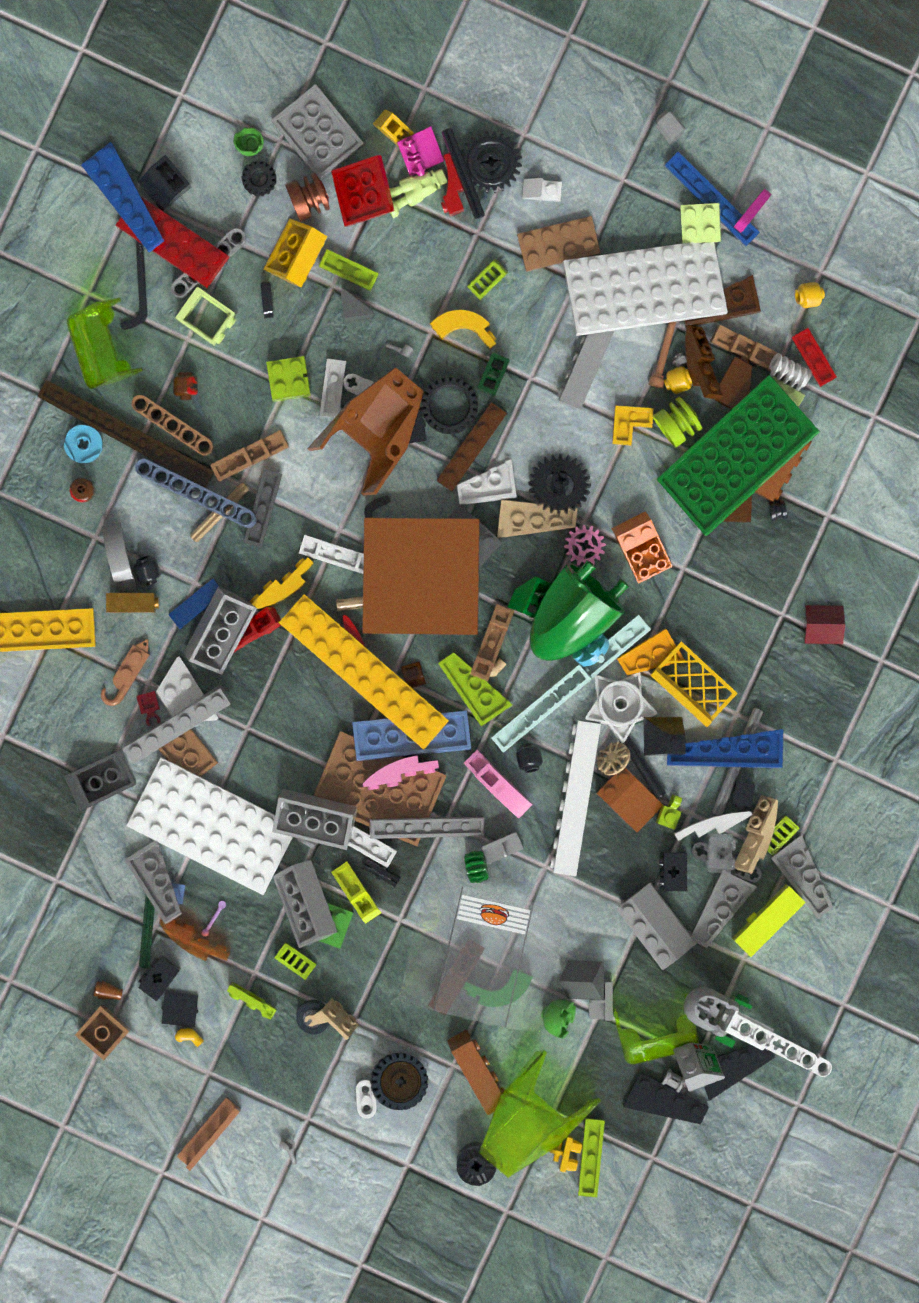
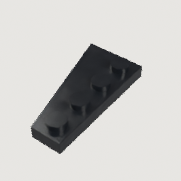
M749 1045L717 1056L725 1078L704 1086L708 1100H712L774 1059V1053L766 1048L761 1050L753 1045Z
M641 1072L623 1105L624 1108L700 1125L709 1109L705 1104L681 1092H677L675 1089L663 1085L661 1082Z

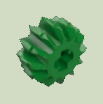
M472 851L465 854L464 861L469 881L471 883H481L488 880L489 873L484 853L482 851Z

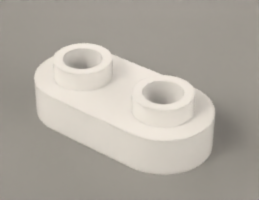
M363 1079L356 1085V1102L358 1114L366 1119L373 1117L376 1113V1098L371 1091L370 1080ZM365 1085L369 1087L367 1092L362 1091V1087ZM369 1105L370 1110L364 1111L363 1106Z

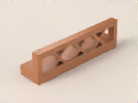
M226 1097L177 1155L187 1165L186 1168L191 1171L241 1111L229 1098Z

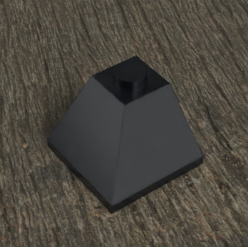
M643 717L644 756H682L686 754L685 730L682 717Z

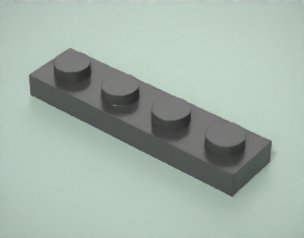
M267 469L263 470L252 512L257 517V522L252 528H247L243 543L260 548L263 547L283 474Z

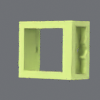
M196 287L175 317L176 320L213 346L216 343L220 344L225 337L223 333L227 327L231 328L236 322L234 318L236 314L199 287ZM202 297L228 315L213 338L186 320Z

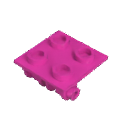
M431 126L397 142L409 176L416 174L422 176L425 174L426 169L444 161Z

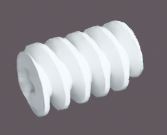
M777 353L772 358L769 365L772 377L776 373L777 380L784 377V384L790 380L789 386L792 388L797 384V391L808 383L812 375L811 370L808 371L807 368L801 367L800 364H795L793 360H788L786 356L782 357L780 353Z

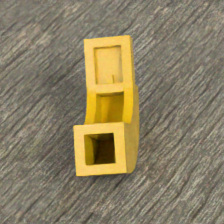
M453 310L440 315L430 323V326L442 340L457 329H469L479 336L489 350L496 346L494 342L496 337L490 330L488 332L485 331L490 326V323L474 312Z

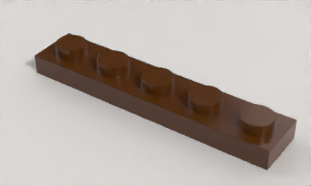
M491 402L441 473L437 482L453 492L507 413Z

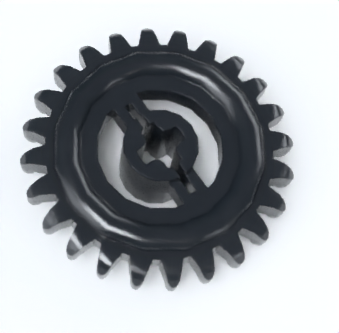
M485 131L484 137L480 133H478V139L471 137L472 144L466 142L465 145L468 147V150L462 149V153L466 155L463 158L473 180L474 187L478 184L479 192L485 187L487 194L490 188L496 194L497 187L501 191H504V184L511 187L509 180L516 182L514 174L520 175V171L516 168L522 167V164L517 162L522 159V156L516 155L520 149H513L516 142L509 143L510 136L503 139V133L496 136V131H493L491 136L488 131ZM488 148H495L503 154L502 157H498L495 153H487L483 159L477 160L479 154ZM490 158L493 162H495L493 164V167H490L489 164H486L488 162V159ZM499 164H505L503 170L494 176L483 174L478 169V167H483L487 172H494L498 169Z
M560 453L557 460L554 454H552L551 461L547 457H544V464L538 461L539 469L533 467L532 470L535 474L531 473L529 475L534 481L528 482V485L533 487L529 489V492L535 493L532 499H538L537 506L543 504V510L550 508V513L556 510L558 515H560L561 510L568 514L569 508L574 512L576 510L575 505L582 507L580 501H587L584 495L590 494V491L586 489L591 487V483H586L590 480V476H584L588 470H581L583 463L576 466L577 458L570 462V456L567 455L565 460H563ZM551 474H553L551 489L559 497L551 495L546 488V480ZM569 476L573 481L574 487L572 492L566 496L565 492L568 489ZM557 479L560 481L561 484H563V485H562V491H561V485H560L559 483H557Z

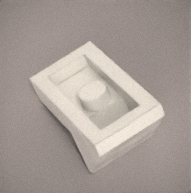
M543 178L524 179L522 199L560 202L562 182L543 180Z

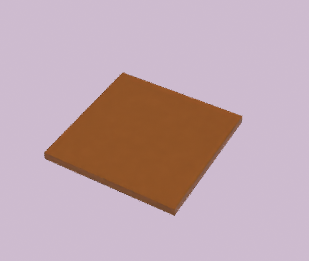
M364 518L363 634L478 635L480 519Z

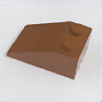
M626 768L612 775L596 792L636 832L663 805Z

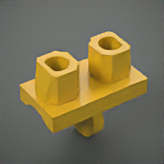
M567 1135L564 1150H561L563 1144L561 1142H557L556 1148H550L549 1150L550 1153L554 1154L553 1161L558 1162L560 1155H562L559 1167L561 1172L577 1170L578 1160L569 1158L570 1151L580 1153L582 1149V1142L573 1139V1136Z

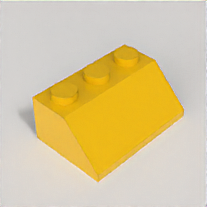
M289 218L264 270L293 285L302 287L328 236L309 225Z

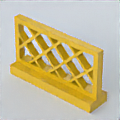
M682 641L650 674L653 679L706 727L712 723L717 715L738 694ZM682 647L687 651L688 660L676 661V652ZM690 662H699L702 673L691 674ZM666 663H674L675 674L666 675L661 669ZM677 663H688V674H677ZM704 675H713L716 679V686L705 687ZM688 676L689 687L680 688L677 685V677ZM691 676H702V687H691ZM718 688H727L732 694L727 699L719 700ZM702 689L703 700H693L691 698V690ZM705 689H716V700H705ZM706 702H716L717 710L712 716L706 711Z

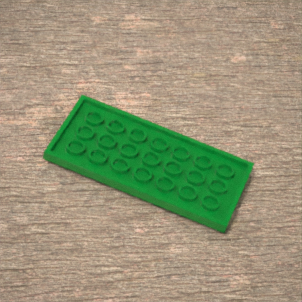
M769 375L656 480L701 532L707 536L821 431L774 378Z

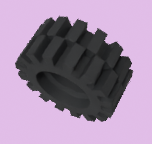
M257 160V162L252 161L249 165L247 164L241 176L244 188L249 194L257 197L270 194V191L275 188L274 186L277 182L276 173L272 166L260 160ZM258 171L265 173L267 177L266 182L261 186H257L252 182V175Z

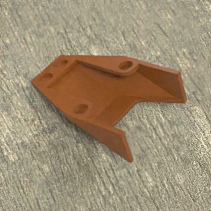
M393 368L349 401L307 449L309 451L322 450L331 436L342 430L370 454V462L361 494L363 496L376 495L408 448L424 391L400 370Z

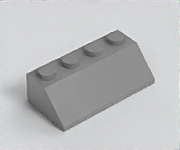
M218 586L184 651L188 661L222 675L257 608L237 594Z
M283 789L278 797L272 832L347 850L358 807Z
M311 860L292 865L273 876L299 948L337 933L335 922L332 919L329 906L325 900Z
M651 882L624 900L616 908L662 970L677 961L697 944Z

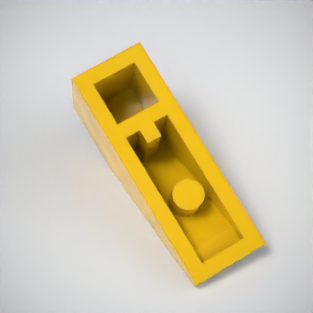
M384 110L373 123L376 128L397 146L398 141L415 134L396 115L388 110Z

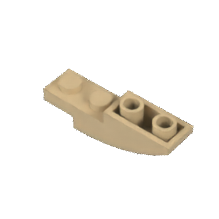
M763 795L760 796L746 827L749 833L733 866L737 870L752 874L758 860H764L774 832L778 800Z

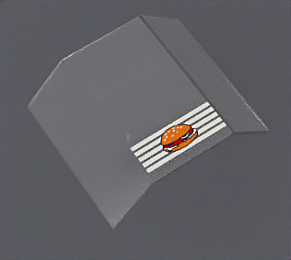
M427 876L399 1000L435 1012L496 1026L541 1032L543 1024L541 1013L543 1008L547 1006L569 909L472 889Z

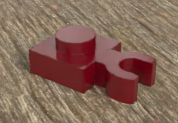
M152 691L137 695L141 714L147 713V726H151L150 719L152 717L156 718L158 724L161 723L159 715L155 713L156 710L160 709L156 692Z

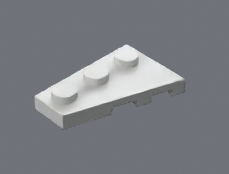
M510 459L502 465L491 468L489 471L457 485L459 504L467 505L517 498L512 460Z

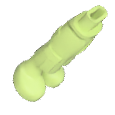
M442 169L435 172L431 170L430 173L425 172L422 176H409L400 180L399 186L389 188L392 198L402 193L405 194L404 197L393 201L395 211L390 213L392 218L398 217L399 210L405 205L414 206L437 189H441L440 186L447 183Z

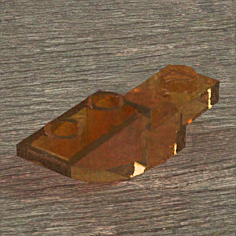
M160 919L159 924L165 933L188 953L204 961L208 960L209 954L226 961L228 960L231 953L227 951L228 948L217 944L216 947L210 945L209 940L201 937L198 940L195 939L197 931L194 930L195 927L185 923L181 926L176 924L177 920L175 919L165 924Z

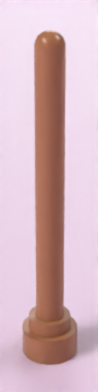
M676 321L668 323L656 371L649 379L648 385L656 388H663L665 380H663L664 376L662 375Z

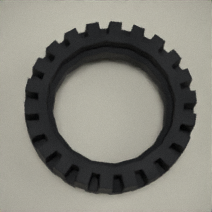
M444 377L433 382L426 389L421 402L422 414L428 425L435 431L443 434H457L466 430L475 420L478 412L477 396L472 387L465 381L455 377ZM446 387H453L462 391L467 397L469 404L468 413L464 419L451 425L438 421L431 410V401L435 393Z

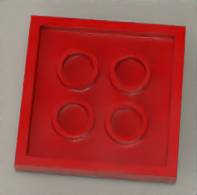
M376 155L331 171L344 227L395 211L381 155Z

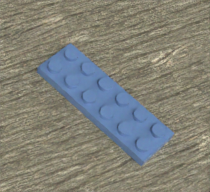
M467 711L441 713L449 722L424 750L389 719L352 722L356 761L471 750Z

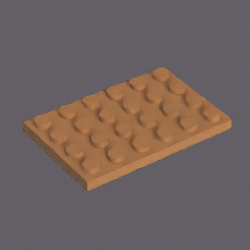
M340 731L314 796L358 807L355 821L369 826V819L429 818L447 775L438 771L424 774V770L416 771V775L405 777V773H402V781L398 782L399 786L387 787V784H381L379 789L368 790V787H363V783L371 775L388 764L404 759V757L356 761L354 736ZM421 838L398 839L418 846Z

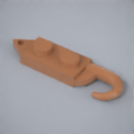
M148 639L131 647L113 677V683L119 689L116 697L112 700L106 698V689H102L101 699L106 705H118L134 683L150 656L148 654Z

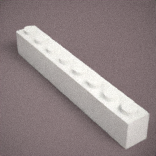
M577 721V724H573L572 735L575 736L574 743H570L569 754L572 755L571 762H567L565 773H569L568 781H564L562 792H566L565 800L560 802L559 811H563L562 819H558L556 830H560L559 838L554 839L553 849L557 850L556 856L551 858L550 868H553V873L577 875L601 724Z

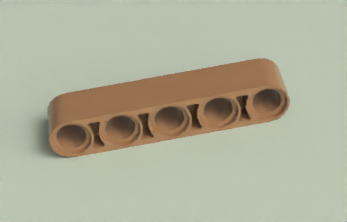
M137 395L133 398L132 407L137 413L200 455L208 456L213 452V443L204 435L147 397ZM140 399L146 402V406L143 409H137L136 403ZM155 410L162 412V416L158 420L152 418V413ZM170 421H177L178 427L176 430L171 431L168 429ZM187 431H191L194 434L191 441L184 440V434ZM202 442L209 443L210 448L208 451H200V444Z

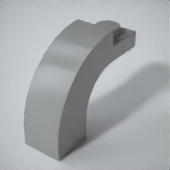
M121 522L102 526L106 554L118 593L137 589Z

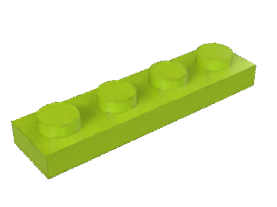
M585 1118L578 1196H598L605 1120Z

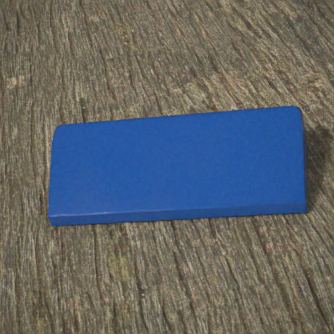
M214 579L210 580L168 614L179 629H182L208 607L219 586Z

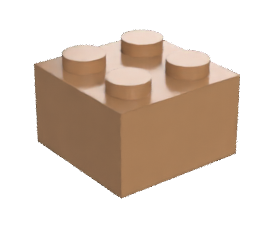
M102 1004L75 1036L102 1060H105L131 1029Z

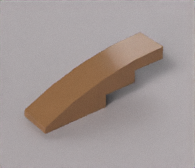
M717 325L710 340L711 343L738 357H744L751 363L771 372L769 365L772 358L777 354L774 350L754 342L739 333H735L722 325Z
M279 430L264 439L239 449L210 466L220 482L289 448V445L282 431Z

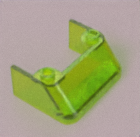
M120 297L95 302L70 315L67 319V326L84 381L90 389L127 379L143 371L142 367L131 369L130 364L126 360L118 361L107 326L112 323L114 318L111 306L120 302Z
M687 991L683 992L684 1000L688 995ZM613 1009L623 1056L629 1064H638L674 1055L673 1049L688 1043H699L696 1025L688 1019L686 1014L681 1015L676 1021L677 1033L640 1042L639 1034L636 1030L632 1028L621 1029L617 1010Z

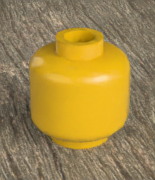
M817 282L800 284L798 289L795 290L796 303L800 304L802 308L817 307L825 297L824 289Z
M680 366L667 372V379H665L664 383L668 391L671 390L674 394H679L691 389L692 381L688 369Z

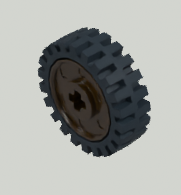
M389 1054L381 1058L374 1066L370 1079L371 1091L378 1102L389 1109H410L421 1102L423 1096L426 1095V1089L428 1088L427 1071L417 1058L409 1054ZM400 1078L403 1080V1084H399L398 1087L395 1081Z

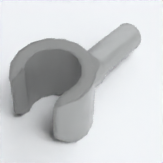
M389 343L386 344V348L397 351L406 358L410 357L414 352L407 344L402 349Z
M285 1138L286 1143L281 1141L280 1148L287 1150L292 1165L297 1164L293 1153L295 1142Z

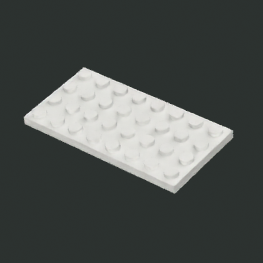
M690 242L563 261L576 336L727 314L728 312L714 242Z
M162 757L127 824L128 827L262 895H264L293 838L272 832L275 814Z

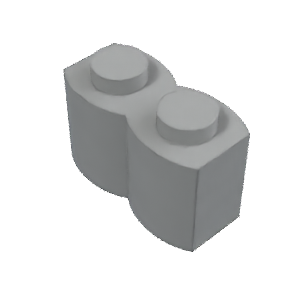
M664 111L657 117L656 128L670 145L685 133L686 128L672 111L668 113Z

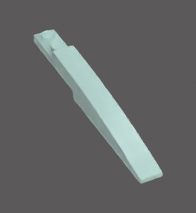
M640 615L636 616L608 640V650L605 655L601 653L598 657V662L586 667L581 664L576 666L491 739L504 753L648 633L651 628Z

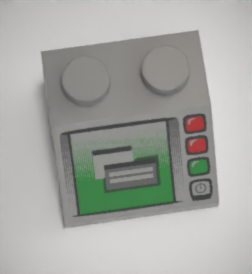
M688 1043L673 1049L688 1091L725 1078L712 1045Z

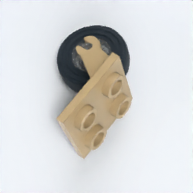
M332 998L326 1004L319 1000H308L298 1008L296 1014L298 1026L305 1033L311 1035L324 1032L330 1024L347 1040L359 1026L356 1019L348 1014L338 1001H334Z

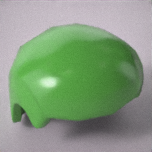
M244 127L243 130L235 133L233 143L239 153L249 157L258 154L262 150L264 138L257 129Z

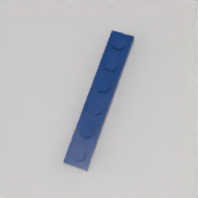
M679 152L665 164V167L702 204L720 203L721 223L745 247L760 233L751 223L741 233L735 229L734 226L742 217V214Z

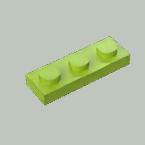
M328 249L319 264L320 268L370 292L379 273Z

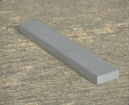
M484 817L369 819L370 839L484 836Z

